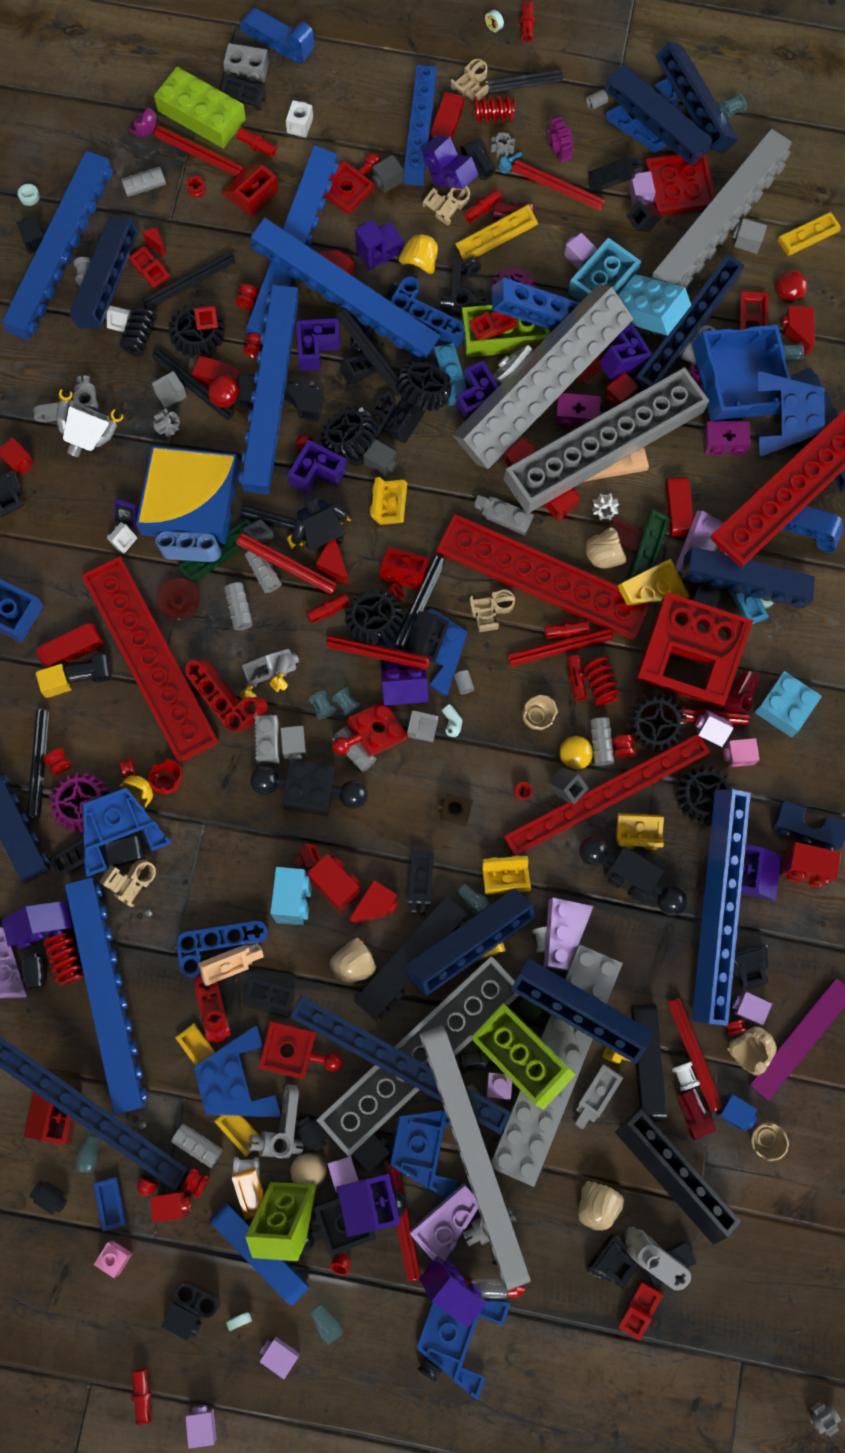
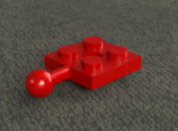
M369 153L365 158V164L358 171L344 161L338 167L336 176H331L330 180L333 181L329 193H325L324 197L347 215H350L375 189V183L365 177V175L370 170H373L374 165L381 162L380 156L376 153ZM347 185L352 187V189L349 191H344L341 189L343 186Z
M383 701L350 716L347 719V723L355 735L347 739L344 737L336 738L332 743V749L336 754L344 755L351 746L360 742L369 757H372L406 741L408 735L389 706H384ZM372 726H380L383 732H375Z
M270 1022L259 1069L305 1080L309 1061L324 1064L325 1068L332 1072L339 1070L343 1061L342 1057L335 1052L327 1055L312 1052L316 1037L315 1032ZM285 1044H291L294 1047V1054L289 1058H285L281 1054V1048Z

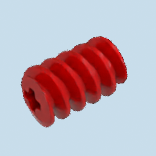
M508 95L505 96L504 102L501 96L497 97L496 102L493 96L489 97L488 102H486L485 96L481 97L480 102H478L475 96L473 101L474 118L476 117L478 123H481L482 117H484L486 123H489L490 117H492L494 123H497L498 117H500L502 123H504L506 116H508L510 122H513L514 96L512 101H510Z
M608 656L592 659L586 662L584 672L588 673L586 678L591 682L589 688L594 690L592 696L597 698L594 702L596 706L608 705L620 699L615 696L621 692L620 689H613L618 682L610 681L615 676V673L607 672L612 668V665H605V662L610 659Z
M67 933L53 936L43 942L44 946L49 947L46 950V954L53 955L49 958V963L56 964L51 968V972L58 973L54 976L55 982H61L57 986L70 984L84 977L83 973L76 972L82 965H74L79 956L71 955L77 948L69 947L74 938H66Z

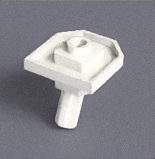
M529 345L510 354L509 357L505 356L499 362L500 368L493 375L498 385L503 383L533 350Z

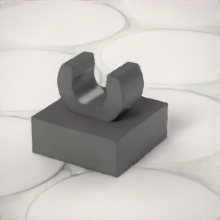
M261 519L243 529L244 534L261 543L267 544L270 539L274 538L273 531Z

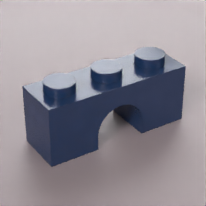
M785 800L779 804L771 829L777 831L779 836L785 838L792 836L799 839V842L802 844H815L821 846V848L833 851L843 848L845 841L844 820L827 815L821 820L819 829H813L804 821L806 807Z

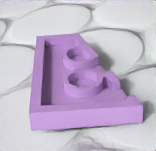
M704 511L696 512L675 567L678 573L682 575L684 555L692 546L714 552L717 551L719 547L710 539V536L723 522Z
M557 898L549 899L544 957L545 968L560 971L569 970L593 906Z
M0 927V998H27L12 947H8L4 929Z
M463 1183L409 1230L411 1236L432 1260L439 1256L445 1261L451 1250L453 1251L458 1238L478 1209L473 1192Z

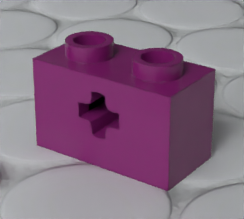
M562 393L557 399L555 425L563 428L581 427L600 416L601 397Z
M707 421L703 429L704 454H711L712 456H720L722 454L741 456L746 454L751 446L749 421Z

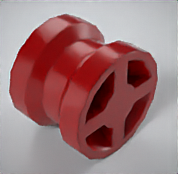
M241 284L238 288L239 295L236 296L235 303L240 308L252 310L254 309L255 299L258 297L259 291L252 285Z
M250 333L246 337L247 344L243 348V353L248 357L258 359V352L263 349L261 335Z
M623 735L612 738V743L615 745L614 757L626 758L636 755V750L633 748L634 736Z
M63 748L53 750L43 758L45 764L50 766L49 771L53 776L65 772L72 766L70 760L65 758Z
M193 1168L187 1176L182 1190L191 1191L194 1197L199 1199L210 1180V1176L201 1175L198 1169Z

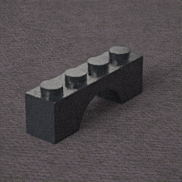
M240 375L238 383L240 394L236 399L237 407L253 410L254 403L251 402L252 391L257 388V384L254 382L255 375ZM295 382L286 383L284 400L290 402L295 407L298 417L319 422L324 404V391L316 386L305 387Z

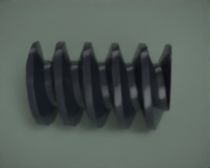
M143 308L131 310L127 320L128 324H126L125 331L119 342L125 352L136 357L144 355L142 350L147 348L145 343H148L150 340L148 335L152 334L150 328L155 326L153 321L157 320V315Z

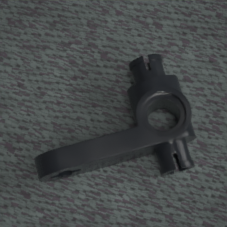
M453 254L451 295H441V309L451 308V313L461 317L463 307L485 306L487 296L476 297V292L460 288L461 255Z

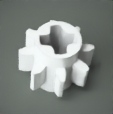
M611 493L608 495L600 494L597 500H593L595 507L592 508L594 515L598 514L600 521L602 519L611 520L614 514H618L616 508L619 505L618 500H612Z

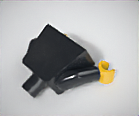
M308 495L303 499L305 507L297 512L298 519L295 521L293 533L287 537V541L291 549L298 544L303 546L304 543L308 550L311 551L347 534L342 524L347 520L351 521L346 511L336 504H328L325 499L317 501L315 495Z

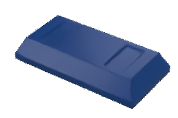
M117 1177L94 1182L93 1187L102 1231L127 1225Z

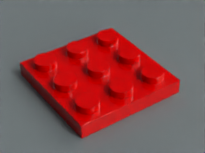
M679 155L646 159V172L651 171L656 192L653 200L654 206L661 215L705 210L716 197L706 155L693 167Z

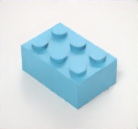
M607 238L570 280L568 294L577 301L582 302L600 284L612 286L618 295L633 275L638 274L641 260L610 238Z
M634 274L618 294L634 318L630 323H633L636 327L667 336L691 306L685 287Z
M276 867L271 916L276 923L304 925V920H308L309 906L306 898L311 897L312 883L304 869Z

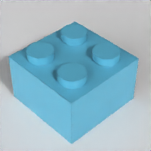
M784 671L755 713L792 738L800 730L822 696Z

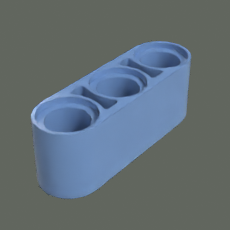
M165 531L156 537L155 542L165 559L214 562L221 556V549L215 537L209 533Z

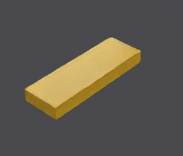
M829 212L779 236L777 241L787 256H790L840 232L841 226L833 214Z

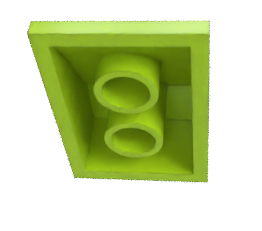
M270 1182L245 1235L252 1258L286 1261L299 1260L307 1239L316 1191L315 1184Z

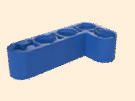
M251 8L240 22V28L245 34L298 64H303L314 50L313 30L304 22H299L292 29L256 8Z
M414 277L404 278L394 293L391 302L396 306H404L401 308L402 310L441 335L440 341L446 344L454 343L455 347L462 345L464 342L463 322L418 301L419 281Z
M805 507L783 530L814 538L819 549L833 553L843 534V521L837 515Z
M251 921L184 932L177 939L180 970L187 977L196 978L201 975L198 963L203 961L202 953L233 949L243 945L262 944L269 937L268 928L263 922ZM257 927H259L261 931H264L263 933H260L259 938H256L254 934L247 935L249 940H246V934L244 929H247L246 931L248 933L256 932ZM232 931H239L241 933L240 939L236 942L229 940V935ZM211 934L217 935L218 940L216 944L208 946L206 943L207 937ZM187 938H193L195 941L191 949H184L183 943ZM196 961L197 969L192 973H188L186 970L187 963Z

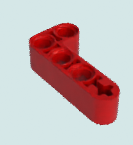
M191 660L187 663L185 667L187 677L229 731H246L254 724L256 716H263L266 713L267 703L261 697H246L239 701L209 661ZM211 683L214 685L213 691L210 689ZM224 700L227 702L226 709L223 706ZM253 702H254L255 707H256L254 712L252 711V708H251V705H252ZM237 717L240 719L239 726L236 724Z

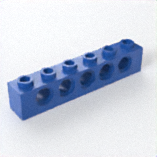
M417 65L404 166V184L424 186L426 163L424 162L421 149L429 143L437 78V67Z
M504 277L492 287V311L554 330L581 303Z

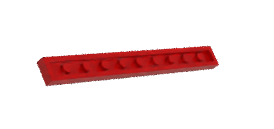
M697 734L583 794L575 804L568 802L505 835L504 839L513 856H518L709 755L711 752L702 737Z

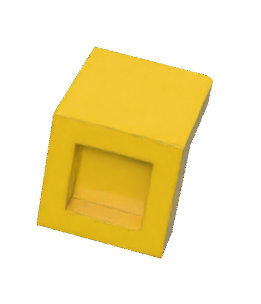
M62 664L36 672L41 693L45 698L72 690Z

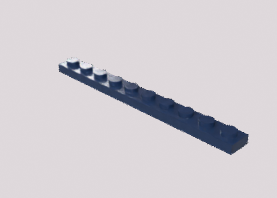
M301 995L290 1018L442 1102L429 1066ZM465 1087L476 1121L501 1135L511 1112Z
M0 1036V1068L164 1184L173 1190L177 1189L189 1169Z

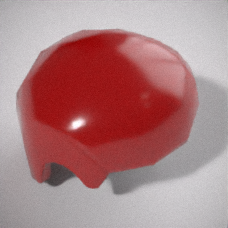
M790 270L779 276L775 288L777 295L781 299L794 303L796 300L805 297L808 283L806 277L801 272Z
M228 375L216 376L210 382L208 388L211 402L220 408L230 407L240 394L238 388L239 381Z
M165 759L161 764H154L148 774V782L152 790L163 795L172 794L177 791L182 784V768L176 761Z

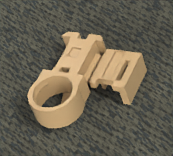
M481 59L472 60L464 68V75L456 82L451 79V89L454 91L458 90L459 96L464 97L465 93L473 101L476 96L479 101L489 90L487 84L483 87L479 86V83L487 77L488 67L485 61ZM478 68L484 70L481 74H474Z
M467 186L464 189L451 188L447 197L444 195L441 197L437 194L438 191L433 188L424 199L422 206L432 209L437 219L446 225H450V218L457 209L461 210L469 201L470 190ZM455 190H462L459 196L455 199L453 197V192ZM466 193V194H467L466 199L460 201V200L462 199V197L464 196V194Z
M500 590L492 592L491 597L473 600V596L470 597L471 613L473 617H476L479 632L497 630L499 624L494 622L496 614H506L513 610L515 597L510 591ZM512 601V605L508 608H501L497 603Z
M144 859L136 861L131 866L128 874H124V876L119 874L120 870L110 865L99 882L115 892L114 896L133 907L134 905L131 902L142 886L147 888L156 875L155 866ZM148 865V875L143 879H138L141 871Z

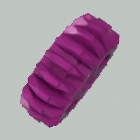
M75 772L74 778L70 774L66 775L68 780L66 782L59 779L60 788L53 786V790L57 793L49 795V798L54 800V802L49 803V807L54 809L50 814L52 817H57L55 822L62 824L63 829L67 830L70 827V830L75 833L79 826L80 832L83 833L82 804L106 796L109 789L107 787L103 788L105 783L102 780L97 781L98 777L96 775L90 777L88 772H84L81 778L80 773ZM82 786L93 788L97 796L85 795ZM73 789V794L70 797L65 798L67 793ZM80 798H82L84 801L80 803V806H78L76 803H78L80 801ZM63 808L75 809L78 819L67 817Z

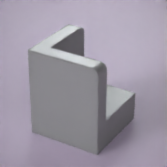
M174 371L152 383L154 393L165 409L187 397L184 386Z
M412 710L407 731L408 737L433 742L438 724V716Z

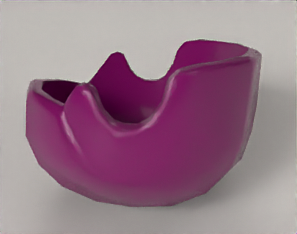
M145 107L144 113L140 112L128 128V131L139 138L148 137L156 127L157 115L149 107Z

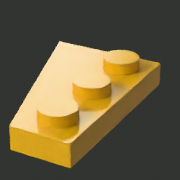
M671 559L617 585L627 605L661 602L666 592L687 599L690 598Z

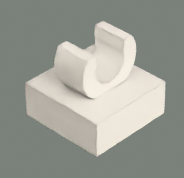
M109 306L107 311V328L124 332L125 326L128 324L127 320L130 316V310Z
M120 523L118 526H115V530L107 536V539L119 552L124 554L136 541L137 537L127 525Z

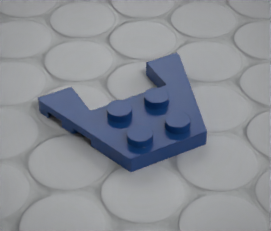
M666 78L656 84L654 90L658 94L663 95L671 105L677 107L683 114L677 102L676 92L673 91L669 79ZM621 105L606 112L605 119L652 152L655 153L667 146L636 118L632 119Z
M757 371L758 392L781 390L782 426L781 435L759 436V456L767 455L818 435L825 428L824 387Z
M431 608L427 611L428 613L436 614L449 621L435 662L442 669L430 684L431 688L446 698L461 656L467 632ZM394 633V639L387 638V644L381 642L378 646L400 651L394 645L398 633Z
M127 788L82 804L86 877L107 869L99 846L142 830L150 851L171 844L169 838L163 834L159 826L148 816L145 809Z
M257 1026L251 1028L194 1067L205 1115L281 1117L276 1095L251 1102L239 1054L262 1048Z
M445 1110L398 1116L388 1165L446 1199L457 1189L459 1180L435 1175L444 1126H450Z
M485 1300L487 1303L471 1325L466 1327L432 1302L417 1344V1349L449 1375L459 1386L464 1388L474 1399L478 1400L486 1377L462 1367L479 1316L504 1325L511 1303L507 1301Z

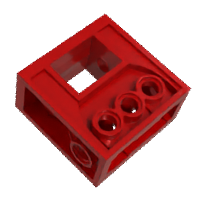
M666 592L656 615L635 680L718 708L725 706L753 620ZM675 616H681L684 619V625L677 624ZM697 623H702L705 626V632H700L697 629ZM719 630H723L726 633V639L720 638ZM670 652L710 665L702 689L663 676Z

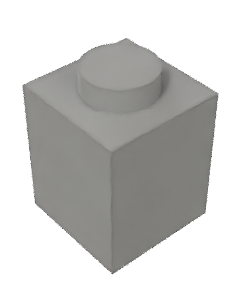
M743 218L741 226H736L733 238L736 239L734 247L757 254L767 225Z
M304 727L281 728L284 759L300 761L302 757H307Z

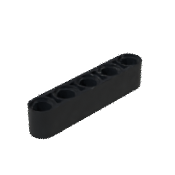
M656 1004L632 1005V1019L653 1031L646 1051L636 1064L639 1110L642 1109L653 1122L666 1121L667 1110Z

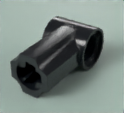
M477 138L460 147L462 156L472 157L480 180H488L495 174L496 168L489 159L485 144L481 138Z
M96 655L90 657V660L66 663L65 673L67 681L74 683L88 680L94 682L111 680L109 656Z

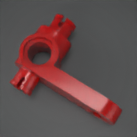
M199 975L195 980L194 986L207 1042H221L231 1035L218 981L209 987L210 990L205 991L204 988H200L204 983L201 975Z

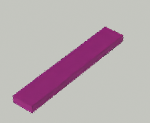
M837 978L832 981L776 1050V1054L772 1058L767 1070L761 1075H756L749 1084L767 1101L776 1093L845 1007V985Z

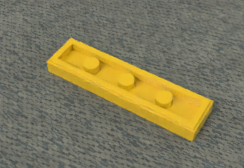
M528 204L455 244L463 261L473 256L478 257L538 225V222Z

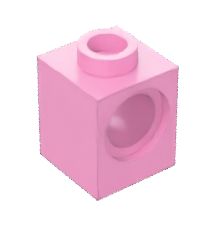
M756 738L732 740L725 745V748H723L724 761L728 762V767L755 765L760 760Z
M112 1240L107 1242L94 1265L115 1278L120 1275L133 1253Z

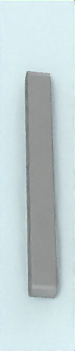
M441 1025L421 1032L420 1038L506 1290L509 1291L529 1283L530 1277L444 1026Z

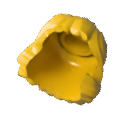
M414 235L402 249L399 262L402 265L411 264L418 266L427 274H432L435 271L438 245L428 235Z

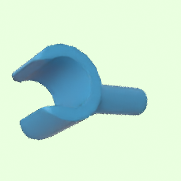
M519 151L509 158L506 156L502 157L499 164L501 172L503 174L509 172L512 169L511 163L521 157L522 153Z

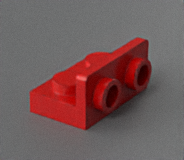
M388 547L381 563L379 579L419 590L428 567L429 558Z

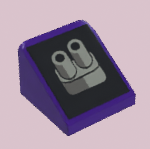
M116 499L114 504L115 521L134 527L139 513L136 504Z

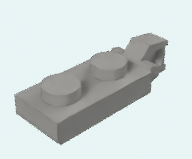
M478 495L474 503V507L482 510V515L486 516L487 520L522 535H526L534 518V514H527L525 510L497 498L490 497L488 499Z
M602 1064L578 1103L576 1111L580 1114L574 1125L584 1129L589 1120L595 1122L600 1117L623 1079L621 1075Z

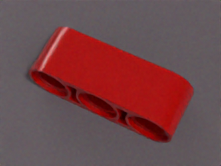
M448 92L444 93L430 133L429 142L436 136L451 137V140L453 139L463 111L465 97Z
M667 477L665 480L667 515L670 518L668 524L669 534L671 537L688 536L693 523L689 477Z
M88 623L40 646L36 650V654L44 669L59 664L65 666L66 663L73 662L99 649L103 645V641L95 625Z

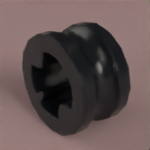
M473 256L463 262L461 270L465 272L467 277H472L479 272L482 265Z
M424 1358V1364L419 1366L418 1370L427 1378L436 1382V1376L438 1373H442V1369L429 1359Z

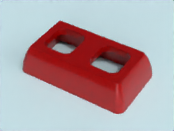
M741 292L740 330L746 329V322H755L759 326H768V293ZM746 304H757L759 306V313H747Z

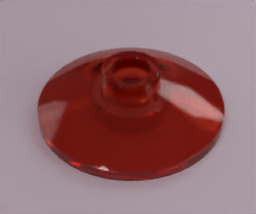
M175 578L165 582L159 588L156 595V604L161 614L166 618L184 620L191 617L197 611L200 604V594L197 587L191 581ZM178 599L183 600L182 604H175Z

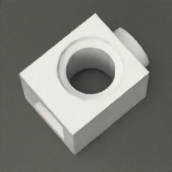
M292 101L286 118L287 133L307 137L313 120L312 105L306 102Z

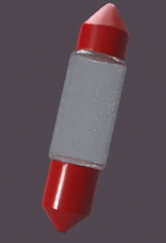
M471 1277L464 1280L469 1285L471 1283L476 1284L483 1291L482 1297L488 1299L518 1298L526 1291L523 1285L507 1291L502 1278Z

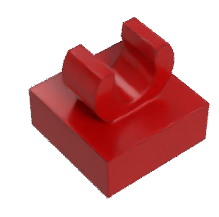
M305 844L299 847L301 855L293 859L296 867L301 866L302 868L306 866L307 869L313 868L321 860L316 846L313 844Z

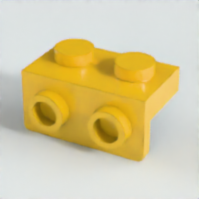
M375 477V483L372 487L373 501L370 506V514L380 525L404 522L408 484L405 480L384 481L380 477Z
M617 813L616 841L618 845L622 848L625 846L628 849L642 846L647 850H657L658 847H664V841L662 840L663 815Z
M528 856L483 859L482 874L485 895L509 893L515 888L519 892H530Z

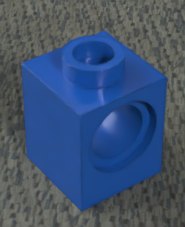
M733 1094L727 1095L722 1104L723 1108L718 1111L717 1116L741 1131H746L747 1128L751 1129L757 1120V1116H755L757 1109Z

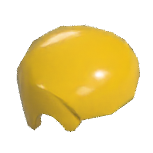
M575 735L566 738L561 743L559 755L562 763L567 768L579 770L591 763L593 749L588 740Z
M130 775L120 785L123 789L127 788L144 809L153 798V790L149 782L141 776Z

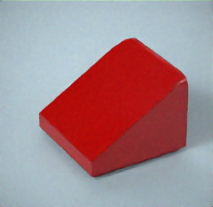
M155 227L143 231L142 235L145 244L161 256H166L165 247L158 228Z
M216 305L194 308L197 330L218 328Z

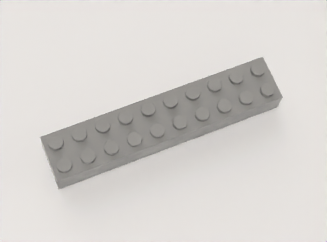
M771 129L653 272L652 279L688 288L693 281V275L701 272L705 266L704 262L706 259L710 260L717 251L716 247L719 244L723 245L729 235L727 233L730 230L734 231L741 216L745 217L752 207L751 204L753 202L757 203L761 198L762 190L764 188L768 189L774 181L775 174L779 175L786 165L784 162L791 153L789 148L792 141Z
M598 284L452 434L476 465L489 469L634 319L612 286Z
M684 367L508 467L505 471L504 481L528 514L704 413L709 400Z
M578 945L571 966L567 970L564 979L607 1004L623 963ZM549 1014L540 1038L576 1075L544 1110L534 1105L519 1089L510 1110L511 1115L500 1135L490 1160L493 1169L533 1187L536 1184L593 1040L552 1014Z
M491 956L404 1037L395 1048L430 1067L420 1033L443 1025L454 1056H456L472 1041L471 1037L503 1003L509 1006L519 996L510 990L515 981ZM375 1065L317 1119V1122L349 1157L412 1098L419 1089Z

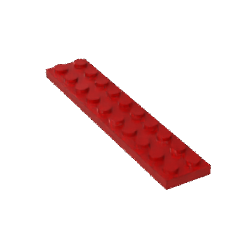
M845 410L710 536V539L740 568L750 561L845 470Z
M454 514L436 550V554L603 628H610L612 632L632 641L635 640L651 603L627 605L617 585Z
M121 556L82 574L81 577L178 763L181 764L219 744Z

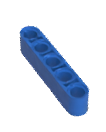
M226 1201L209 1219L210 1223L289 1305L293 1306L310 1288L307 1282L285 1260L252 1258L245 1238L251 1224L229 1202Z

